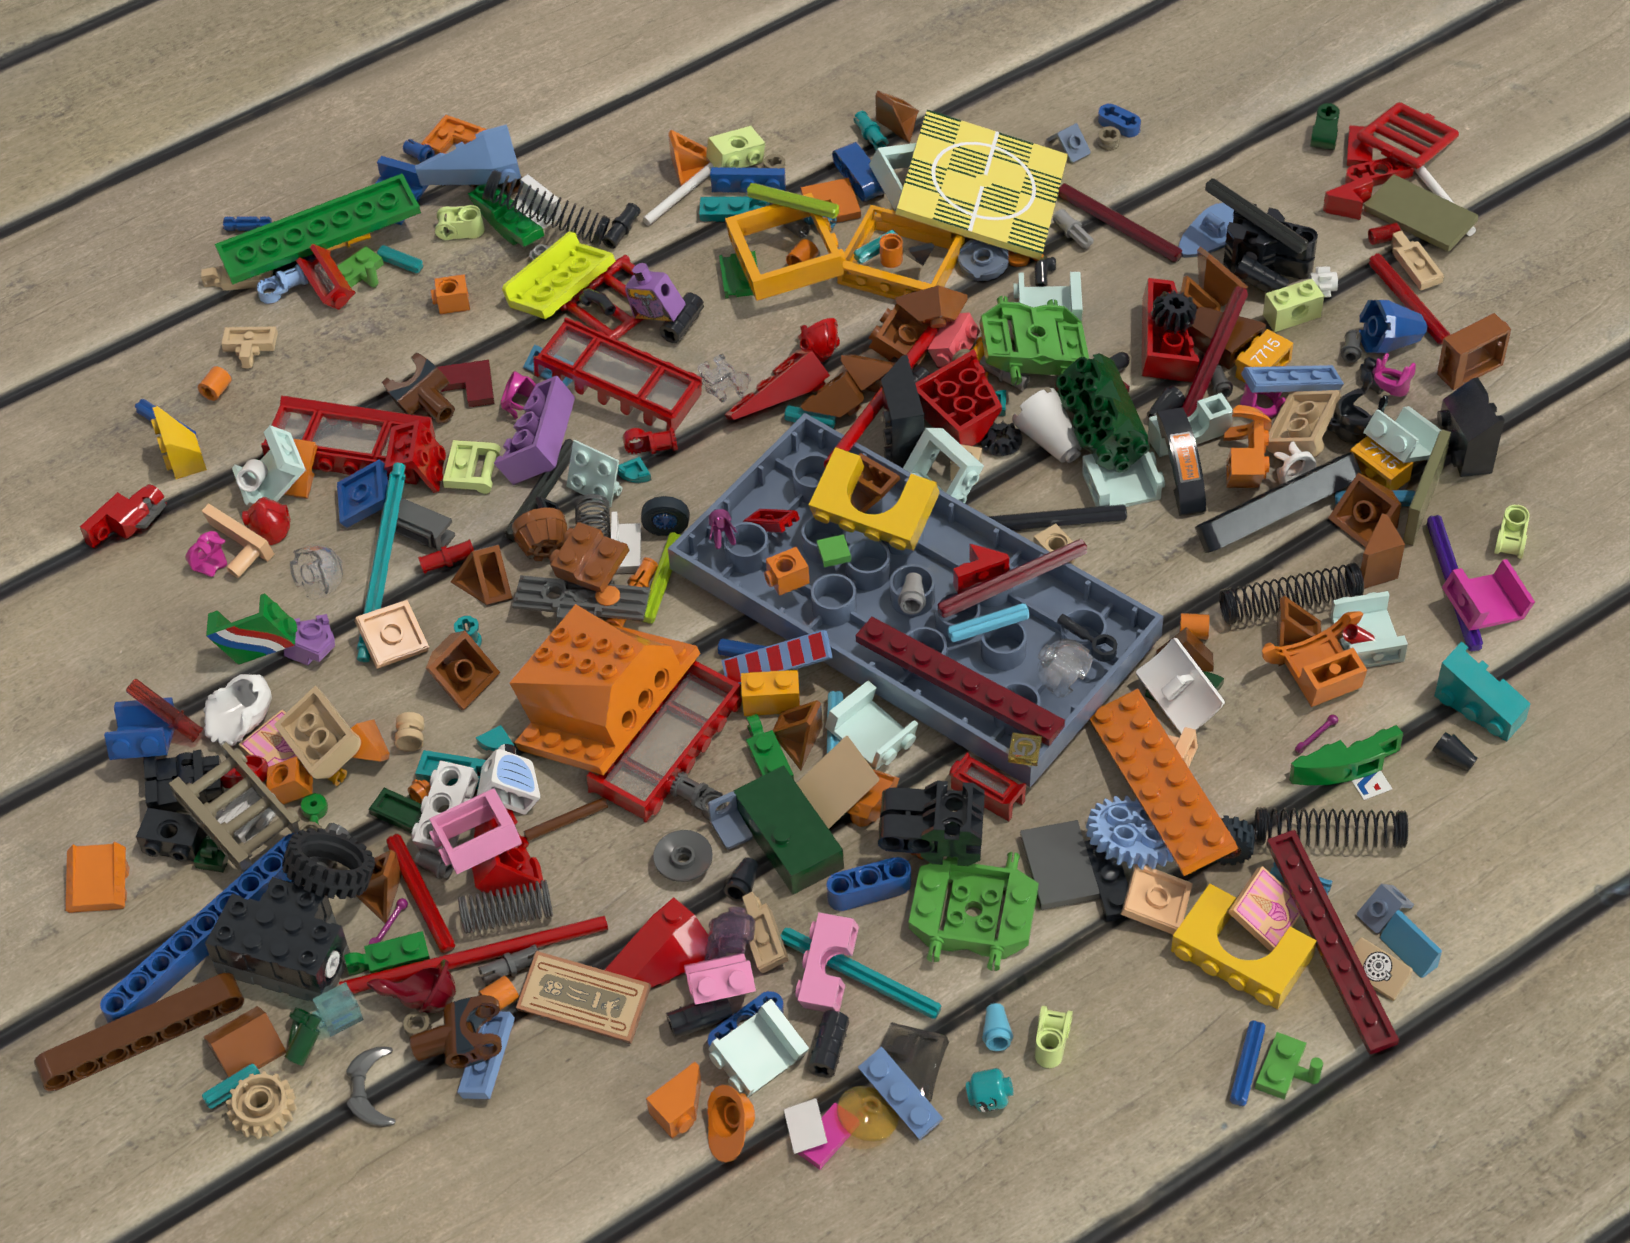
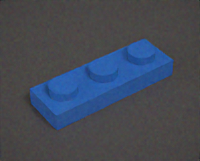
M711 167L712 192L748 193L747 188L750 183L786 191L785 168Z

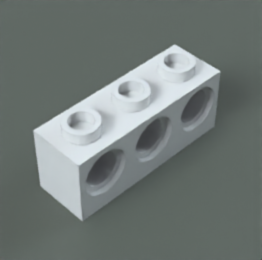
M440 761L437 770L432 772L429 795L425 796L422 801L420 821L414 825L412 830V839L418 850L424 848L440 856L438 850L442 846L436 848L433 841L428 839L430 836L429 832L434 830L429 818L440 814L438 809L443 805H449L448 809H451L473 798L479 780L473 768ZM451 779H458L457 783L453 786H446ZM460 834L448 839L452 848L456 847Z

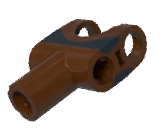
M416 352L410 357L416 365L415 374L411 379L405 382H396L393 379L386 378L382 381V384L405 414L413 415L422 407L438 424L446 423L453 416L455 407L440 391L449 384V381L430 360Z
M480 995L447 1004L443 1010L444 1025L410 1036V1046L416 1060L421 1061L445 1053L446 1064L449 1067L460 1069L479 1064L498 1055L502 1049L501 1038L496 1034H482L478 1032L486 1022L499 1014V1001L492 996ZM486 1044H494L490 1047L484 1046Z

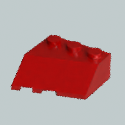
M975 349L915 383L924 419L933 428H943L961 445L973 446L982 441L1002 411L999 399L985 376L983 366L980 365L977 359Z

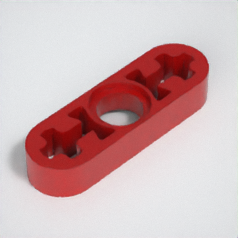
M1393 157L1382 158L1350 166L1346 172L1345 183L1347 184L1369 175L1374 181L1373 186L1384 184L1393 174L1402 179L1410 178L1413 176L1415 168ZM1377 169H1381L1386 171L1387 173L1377 174L1374 171Z

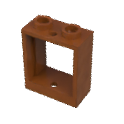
M1493 313L1445 337L1437 375L1452 390H1455L1472 378H1479L1502 366L1505 360L1511 328L1505 321H1502Z

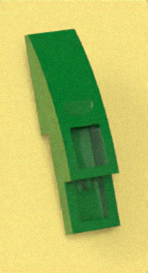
M486 184L479 185L475 190L468 193L469 199L480 209L482 216L513 246L519 243L526 247L545 236L540 225L526 215L522 216L520 211L515 213L514 205L511 209L507 210V202L500 207L499 199L494 204H492V201L483 200L482 196ZM498 189L495 191L494 201L500 193ZM504 193L502 196L501 204L507 197V195H505ZM510 198V201H509V207L511 206V204H512L513 201H514V200H512L511 198Z
M1395 725L1388 729H1381L1363 741L1358 740L1348 748L1341 740L1332 744H1325L1319 750L1307 756H1300L1291 763L1289 781L1295 785H1329L1353 781L1383 770L1384 758L1400 751L1403 732Z

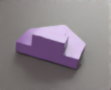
M327 614L317 615L316 619L300 621L299 618L294 619L297 623L295 645L284 649V656L307 666L313 660L320 662L335 647V639L330 629Z

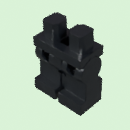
M200 749L194 750L193 753H181L172 758L156 759L155 756L144 757L145 800L147 808L170 812L185 810L173 796L169 783L179 776L185 784L189 782L193 784L222 763L219 755L204 757ZM221 778L199 793L200 797L198 799L202 804L209 803V800L216 799L224 793Z

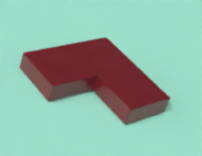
M489 359L438 367L449 381V384L441 392L466 388L469 407L495 404Z

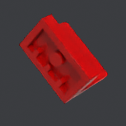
M420 420L391 427L384 467L386 471L390 474L394 463H402L405 465V470L414 469L433 493L439 492L443 479L444 460L446 459L444 447L436 441L431 431Z

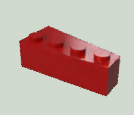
M1148 278L1142 298L1141 376L1193 382L1200 361L1193 349L1194 342L1192 336L1189 337L1188 330L1185 333L1178 330L1176 334L1172 330L1164 332L1163 327H1156L1155 320L1151 319L1154 300L1163 291L1170 294L1174 289L1178 293L1175 283L1171 280Z

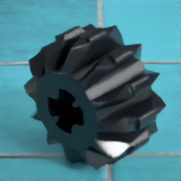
M1173 289L1169 294L1163 291L1154 300L1151 319L1155 320L1156 327H1163L1164 332L1172 330L1176 334L1179 330L1185 333L1188 327H1192V324H1194L1197 305L1193 303V297H1185L1184 292L1178 294Z

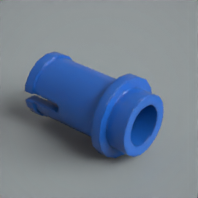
M408 139L403 144V152L417 158L420 163L434 156V150L428 144L422 145L413 139Z

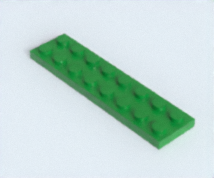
M402 173L216 243L215 247L233 285L297 261L299 258H305L314 254L310 248L312 244L328 249L421 213V210Z

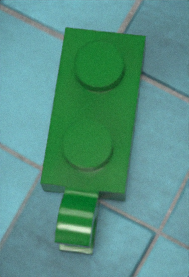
M757 714L746 717L749 724L747 729L751 735V738L746 739V746L760 776L784 765L794 779V774L773 730L764 733Z
M423 931L364 946L366 954L352 952L344 955L349 975H356L370 970L372 974L430 959Z

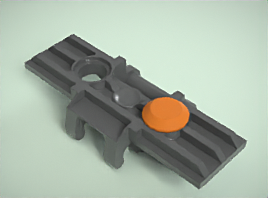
M520 575L512 608L557 613V626L575 604L600 619L606 617L643 621L651 589L648 587L617 585L610 581L604 592L600 593L560 578ZM550 592L559 594L560 597L556 599H550L547 597V595Z

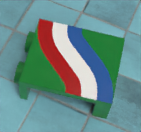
M264 593L260 595L259 613L231 623L218 610L208 613L206 636L240 665L294 646L297 623Z

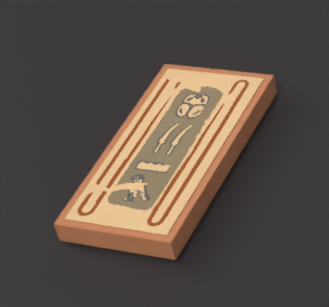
M536 951L516 1009L632 1044L651 985L633 978Z

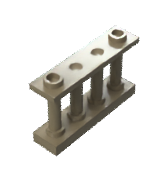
M226 742L222 745L226 760L193 784L190 782L185 784L178 776L169 785L176 800L243 874L252 866L250 857H252L253 851L286 827L292 833H298L300 831L298 826L300 818L291 807L286 809L247 766V759L238 748L233 750ZM233 768L244 778L211 803L206 802L202 804L198 799L200 792ZM251 787L261 797V799L228 823L223 822L220 824L215 818L218 811ZM268 807L279 817L246 843L241 842L238 844L233 839L235 836L234 832Z

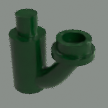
M295 1007L294 1011L289 1014L293 1021L288 1039V1050L284 1057L295 1064L304 1066L320 1034V1030L317 1028L322 1018Z

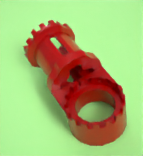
M673 427L669 428L668 431L652 433V431L645 432L640 428H632L627 430L622 437L625 450L628 453L631 452L632 455L633 453L636 455L637 453L651 451L653 455L656 454V451L678 450L677 441H674L676 437ZM633 439H640L639 442L630 443V441H633Z

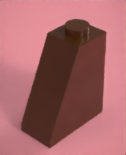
M1200 307L1197 309L1194 324L1187 329L1189 337L1192 336L1194 347L1203 353H1206L1223 312ZM1239 316L1219 360V364L1228 370L1233 368L1238 355L1250 347L1255 337H1260L1265 332L1266 324Z

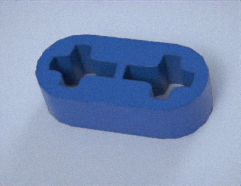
M1104 104L1099 108L1098 122L1103 127H1115L1120 131V135L1125 137H1135L1140 133L1141 119L1136 114L1114 104Z

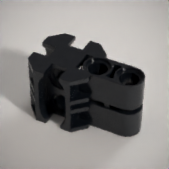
M1269 207L1267 214L1308 241L1306 250L1302 253H1297L1234 210L1233 223L1229 222L1227 227L1223 265L1233 273L1243 255H1246L1280 275L1296 279L1309 278V274L1313 273L1318 239L1317 231L1310 227L1285 222L1284 216L1278 209Z
M938 780L926 786L925 789L898 787L885 789L881 795L878 846L890 852L921 854V857L931 864L943 865V856L958 857L957 866H970L980 861L985 791L976 784L963 782L962 791L947 790L948 781Z

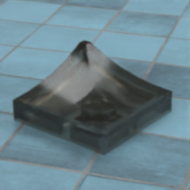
M891 1022L881 1046L931 1103L937 1075L949 1040L946 1035Z

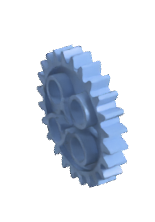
M1114 796L1113 802L1105 798L1103 804L1096 803L1095 809H1091L1086 824V829H1088L1086 836L1091 837V845H1098L1096 850L1098 853L1107 852L1106 859L1115 857L1117 858L1116 864L1119 865L1124 861L1127 862L1128 868H1132L1133 864H1138L1141 870H1144L1145 864L1155 869L1157 863L1164 867L1167 861L1173 862V857L1137 798L1135 801H1131L1128 796H1125L1124 801H1121L1117 796Z

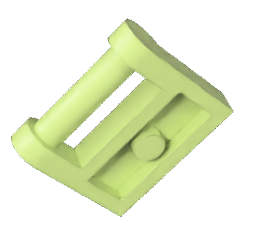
M453 440L443 478L444 488L471 489L483 494L490 493L493 484L491 477L495 465L494 462L500 455V446L488 442ZM479 455H485L481 477H474Z

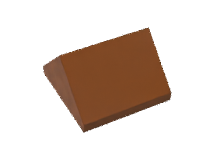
M1383 513L1363 553L1360 570L1363 576L1364 589L1398 579L1405 543L1388 515Z
M258 1006L204 1036V1040L227 1077L250 1064H254L260 1069L286 1054V1049L266 1012Z

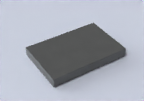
M1078 820L1020 830V838L1032 879L1039 883L1037 897L1041 910L1100 899V892Z

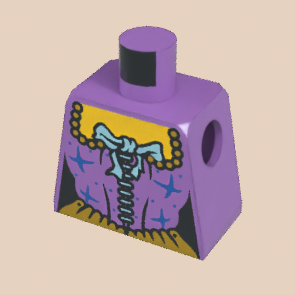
M645 263L634 266L632 269L634 275L625 287L634 318L674 321L686 304L668 275L664 272L649 271Z

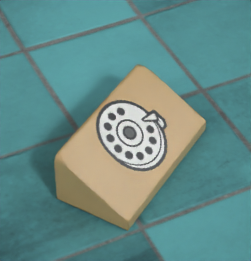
M1359 938L1353 948L1373 988L1394 1001L1410 981L1412 968L1364 938Z

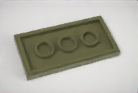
M1394 174L1364 204V211L1390 224L1396 222L1400 229L1447 252L1478 221L1477 214Z
M1441 430L1439 432L1409 508L1403 538L1405 544L1413 546L1444 468L1451 434L1449 431Z

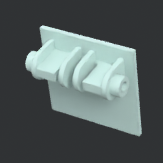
M574 440L566 487L583 495H601L609 501V507H612L613 496H619L623 489L619 482L616 481L619 460ZM591 498V499H593V500H598V501L604 502V501L601 500V499Z

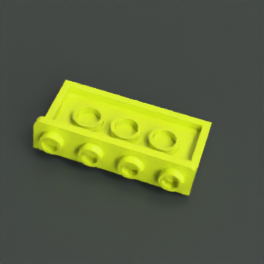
M568 232L503 285L502 291L510 308L547 319L562 305L569 302L579 291L589 286L591 281L604 273L616 260L613 253L581 244L575 233Z

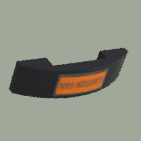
M1183 407L1157 411L1156 416L1161 438H1165L1176 488L1173 491L1179 516L1206 512L1203 472L1188 417Z

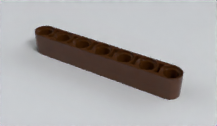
M222 973L44 1051L35 1058L34 1065L43 1088L46 1091H57L235 1012L243 1006L244 997L233 974Z

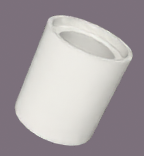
M257 459L247 461L237 474L236 482L238 486L247 492L255 491L267 476L266 465ZM247 472L253 473L256 479L251 478Z

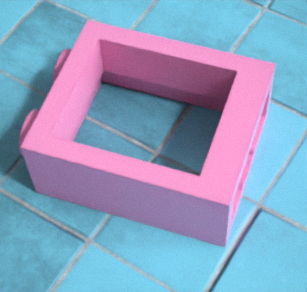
M494 788L429 818L434 829L429 832L436 848L442 846L438 850L445 866L452 865L456 874L522 844L514 822ZM494 818L499 827L455 848H452L448 839Z

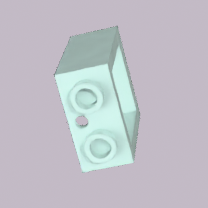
M917 143L877 148L869 163L894 210L897 209L903 186L893 169L910 167Z
M925 428L903 469L914 475L931 480L927 473L941 450L960 467L945 493L965 503L971 488L979 480V474L984 465L943 428Z

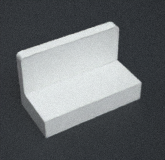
M527 174L520 179L521 183L524 181L523 194L519 195L516 209L521 205L529 185H532L525 203V213L536 189L539 187L531 216L536 211L542 195L546 191L547 193L540 209V219L552 193ZM555 195L551 202L546 222L551 217L559 198ZM560 204L558 206L554 222L559 219L562 213ZM537 214L534 218L531 219L535 223L540 225L543 229H545L552 223L551 220L548 225H545L544 217L540 222H537Z
M612 512L611 539L626 543L630 549L615 574L636 573L641 564V523L619 524L618 513Z

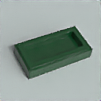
M385 787L368 809L370 815L412 833L414 825L419 823L422 815L421 803Z

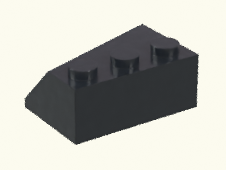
M907 355L901 356L881 379L884 406L882 415L886 428L883 429L885 445H887L883 447L884 457L901 468L905 466L924 432V413Z
M1478 377L1472 378L1445 397L1442 401L1441 410L1437 412L1438 425L1440 427L1443 426L1444 430L1451 432L1448 447L1452 451V464L1458 468L1460 477L1493 473L1505 421L1502 415L1496 416L1497 407L1494 402L1489 403L1488 392Z

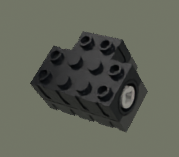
M274 877L271 878L268 889L263 893L260 901L247 900L239 895L231 894L205 942L217 974L231 973L235 980L252 985L257 984L262 986V988L279 993H287L289 996L305 1001L310 1000L326 1007L347 967L344 955L350 953L342 926L336 923L327 895L324 893L322 896L315 895L316 891L314 890L307 892L303 890L304 886L298 887L292 882Z

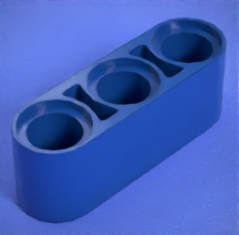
M857 142L832 151V158L836 168L844 178H849L854 192L862 202L885 194L869 166L871 160Z
M893 857L831 875L827 880L828 904L834 910L845 911L907 893L911 887V867L909 862L901 857Z

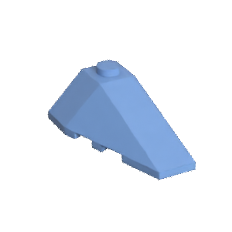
M507 124L481 131L475 135L476 139L466 144L463 142L456 144L455 150L447 154L439 153L416 165L415 169L420 185H482L487 183L493 170L502 173L499 184L504 183L508 175V182L513 181L515 178L520 179L521 174Z

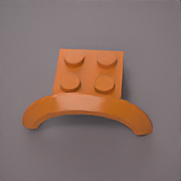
M1237 405L1232 410V417H1244L1254 421L1246 425L1230 427L1223 435V441L1248 439V448L1230 449L1226 460V488H1259L1262 480L1266 479V474L1269 473V456H1264V453L1266 452V446L1269 445V430L1272 428V421L1257 408Z
M1361 611L1347 612L1328 629L1292 645L1277 647L1271 642L1267 643L1262 649V657L1270 664H1286L1311 707L1362 688L1367 669L1355 649L1351 648L1344 651L1338 640L1343 638V630L1348 624L1357 625L1360 622L1363 613Z

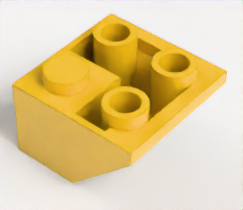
M158 406L153 407L156 418L151 419L155 435L161 433V436L157 437L161 453L167 452L166 455H163L167 471L173 469L175 478L179 479L207 470L196 435Z

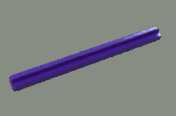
M1440 515L1429 516L1426 524L1446 581L1452 570L1459 568L1442 517ZM1454 608L1466 646H1468L1467 649L1471 652L1481 650L1483 640L1479 629L1469 631Z

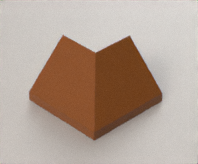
M1201 246L1197 250L1199 286L1221 306H1224L1228 303L1236 286L1245 289L1248 286Z
M852 354L841 355L840 360L859 389L872 392L879 391L882 387L881 379L896 363Z
M1358 473L1328 519L1366 547L1382 513L1388 515L1394 527L1398 529L1401 503L1391 489Z

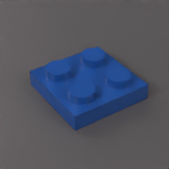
M380 459L337 482L340 524L348 528L384 508L388 480L387 471L384 468L385 463Z

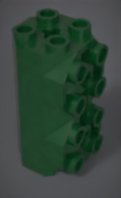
M1100 353L1094 354V359L1079 357L1057 378V393L1059 394L1064 409L1075 414L1073 425L1075 426L1074 433L1080 447L1092 453L1096 464L1108 470L1116 469L1117 472L1127 471L1131 465L1150 450L1147 432L1114 360Z

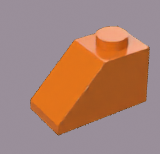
M696 1062L692 1063L646 1098L649 1114L671 1138H674L679 1133L688 1131L697 1120L701 1075L699 1065Z

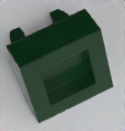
M206 836L201 841L193 863L197 869L224 873L229 859L212 839Z

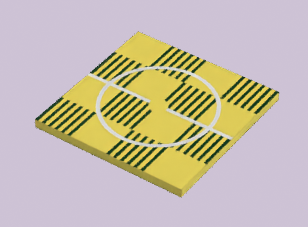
M927 110L895 214L1040 260L1045 247L1068 154Z

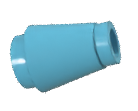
M998 1003L990 1004L986 1008L982 1040L987 1048L992 1051L1005 1050L1011 1044L1013 1033L1004 1006Z

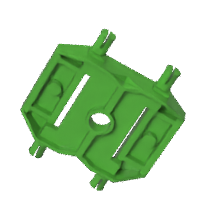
M999 296L997 298L998 304L981 315L979 325L986 363L1009 372L1013 385H1015V382L1016 385L1022 383L1021 373L1061 375L1079 357L1089 359L1082 321L1065 306H1059L1055 299L1054 302L1053 299L1049 300L1047 305L1031 307L1022 303L1008 302L1006 296L1004 298ZM1007 320H1011L1016 352L1012 350Z
M1013 852L1007 854L1005 868L980 864L957 866L958 857H947V859L943 860V865L930 863L920 866L909 918V929L929 947L928 961L932 962L934 954V962H938L941 950L957 951L968 949L981 956L989 957L987 968L992 971L994 964V971L1000 970L1001 959H1005L1029 946L1039 883L1017 869L1020 858L1018 853H1014V859ZM949 882L953 883L944 931H941L939 928ZM1005 890L1006 897L1004 902L999 935L997 939L995 938V935L997 930L1003 891ZM975 907L980 909L982 913L972 917L966 911Z

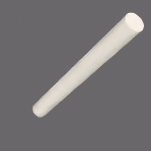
M709 163L656 206L642 218L643 222L649 226L710 176L711 167H714L713 164Z
M1424 166L1414 170L1432 193L1454 203ZM1474 226L1466 233L1468 236L1476 232Z

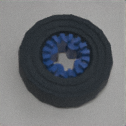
M668 496L654 497L648 500L642 507L641 523L649 533L657 536H669L672 532L680 534L689 524V509L680 499Z

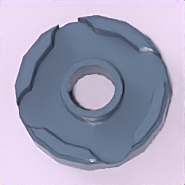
M975 239L965 243L958 255V265L961 272L966 277L976 281H988L997 278L1004 273L1009 260L1007 249ZM981 256L989 257V259L985 261L978 260V258Z

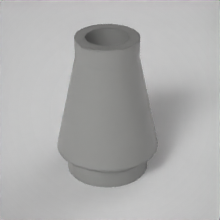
M918 573L906 575L905 583L898 597V604L901 610L907 614H917L926 605L922 577Z

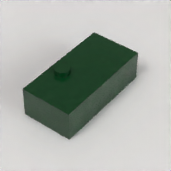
M784 765L733 790L736 794L738 812L792 895L844 869L842 847Z

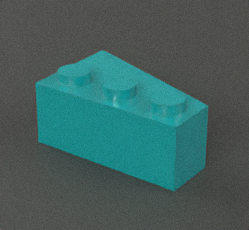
M1461 641L1441 664L1434 697L1438 698L1444 705L1450 706L1463 714L1468 720L1481 725L1492 735L1498 736L1507 742L1526 721L1531 703L1504 679L1499 682L1486 670L1489 665L1483 660L1478 663L1466 652L1468 646Z

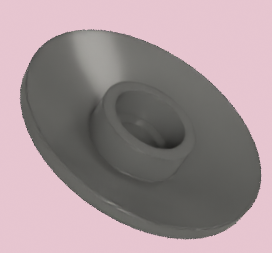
M678 830L665 835L657 843L653 858L655 867L662 876L672 881L687 882L699 878L709 869L713 853L709 841L703 835L691 830ZM683 859L688 860L687 862H680Z

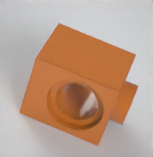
M465 274L434 279L435 289H431L433 305L438 304L440 314L470 310Z
M797 547L766 559L767 571L764 572L765 580L769 587L775 588L779 596L810 584L809 566Z
M295 756L268 767L266 787L282 804H287L312 794L313 776L310 775L299 758Z

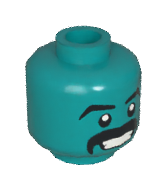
M999 1068L974 1072L971 1075L970 1081H966L970 1106H975L979 1112L1004 1109L1008 1105V1096L1014 1095L1011 1077H1004L1003 1072Z

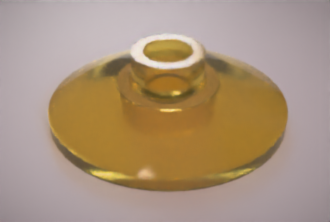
M868 1086L853 1087L843 1093L837 1105V1115L841 1125L847 1132L858 1139L871 1142L881 1141L888 1138L897 1127L898 1114L875 1088Z

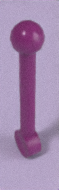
M1334 714L1329 715L1327 722L1304 742L1298 743L1295 751L1299 754L1303 753L1306 747L1327 728L1338 723V717Z
M405 898L397 900L396 909L377 937L370 939L369 945L381 942L401 910L407 908L408 902Z

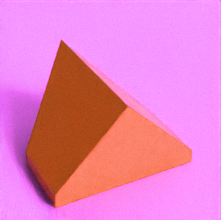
M670 130L668 132L670 155L681 187L711 162L706 157L707 147Z
M374 719L357 723L351 728L361 739L360 748L352 758L380 762L389 759L390 753Z

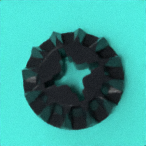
M1002 420L1001 423L996 424L994 422L982 441H980V444L986 452L992 455L1007 456L1015 453L1021 447L1023 437L1021 430L1015 428L1014 423L1006 424ZM1006 434V439L1002 437L997 440V435L1002 436Z

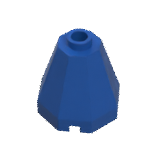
M1368 300L1359 318V323H1364V330H1359V333L1362 335L1361 343L1366 353H1388L1421 341L1427 331L1426 321L1421 314L1389 300Z

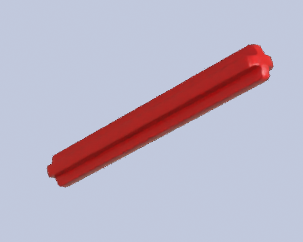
M1381 254L1372 255L1369 258V265L1408 309L1423 316L1427 324L1428 333L1438 344L1442 345L1444 338L1450 335L1449 331Z
M394 834L388 837L386 840L389 850L396 852L401 874L440 952L447 953L455 948L454 940L401 835Z

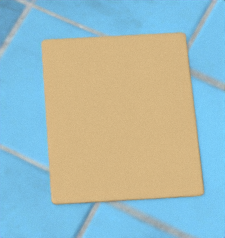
M845 736L797 782V785L829 829L880 779L851 739Z

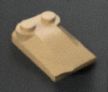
M1340 391L1290 392L1269 431V445L1266 446V450L1273 454L1275 452H1282L1291 456L1289 445L1294 441L1301 452L1308 451L1314 458L1317 457L1324 449L1322 437L1336 409V404L1341 397Z
M316 685L274 724L310 775L316 779H327L334 775L358 752L361 745L360 737L352 731Z

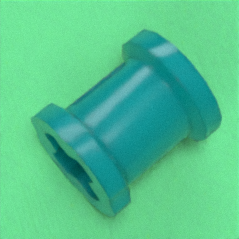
M471 616L458 618L454 623L455 633L466 631L479 647L481 646L482 637L477 632L479 630L477 619ZM465 623H467L469 630L465 629Z

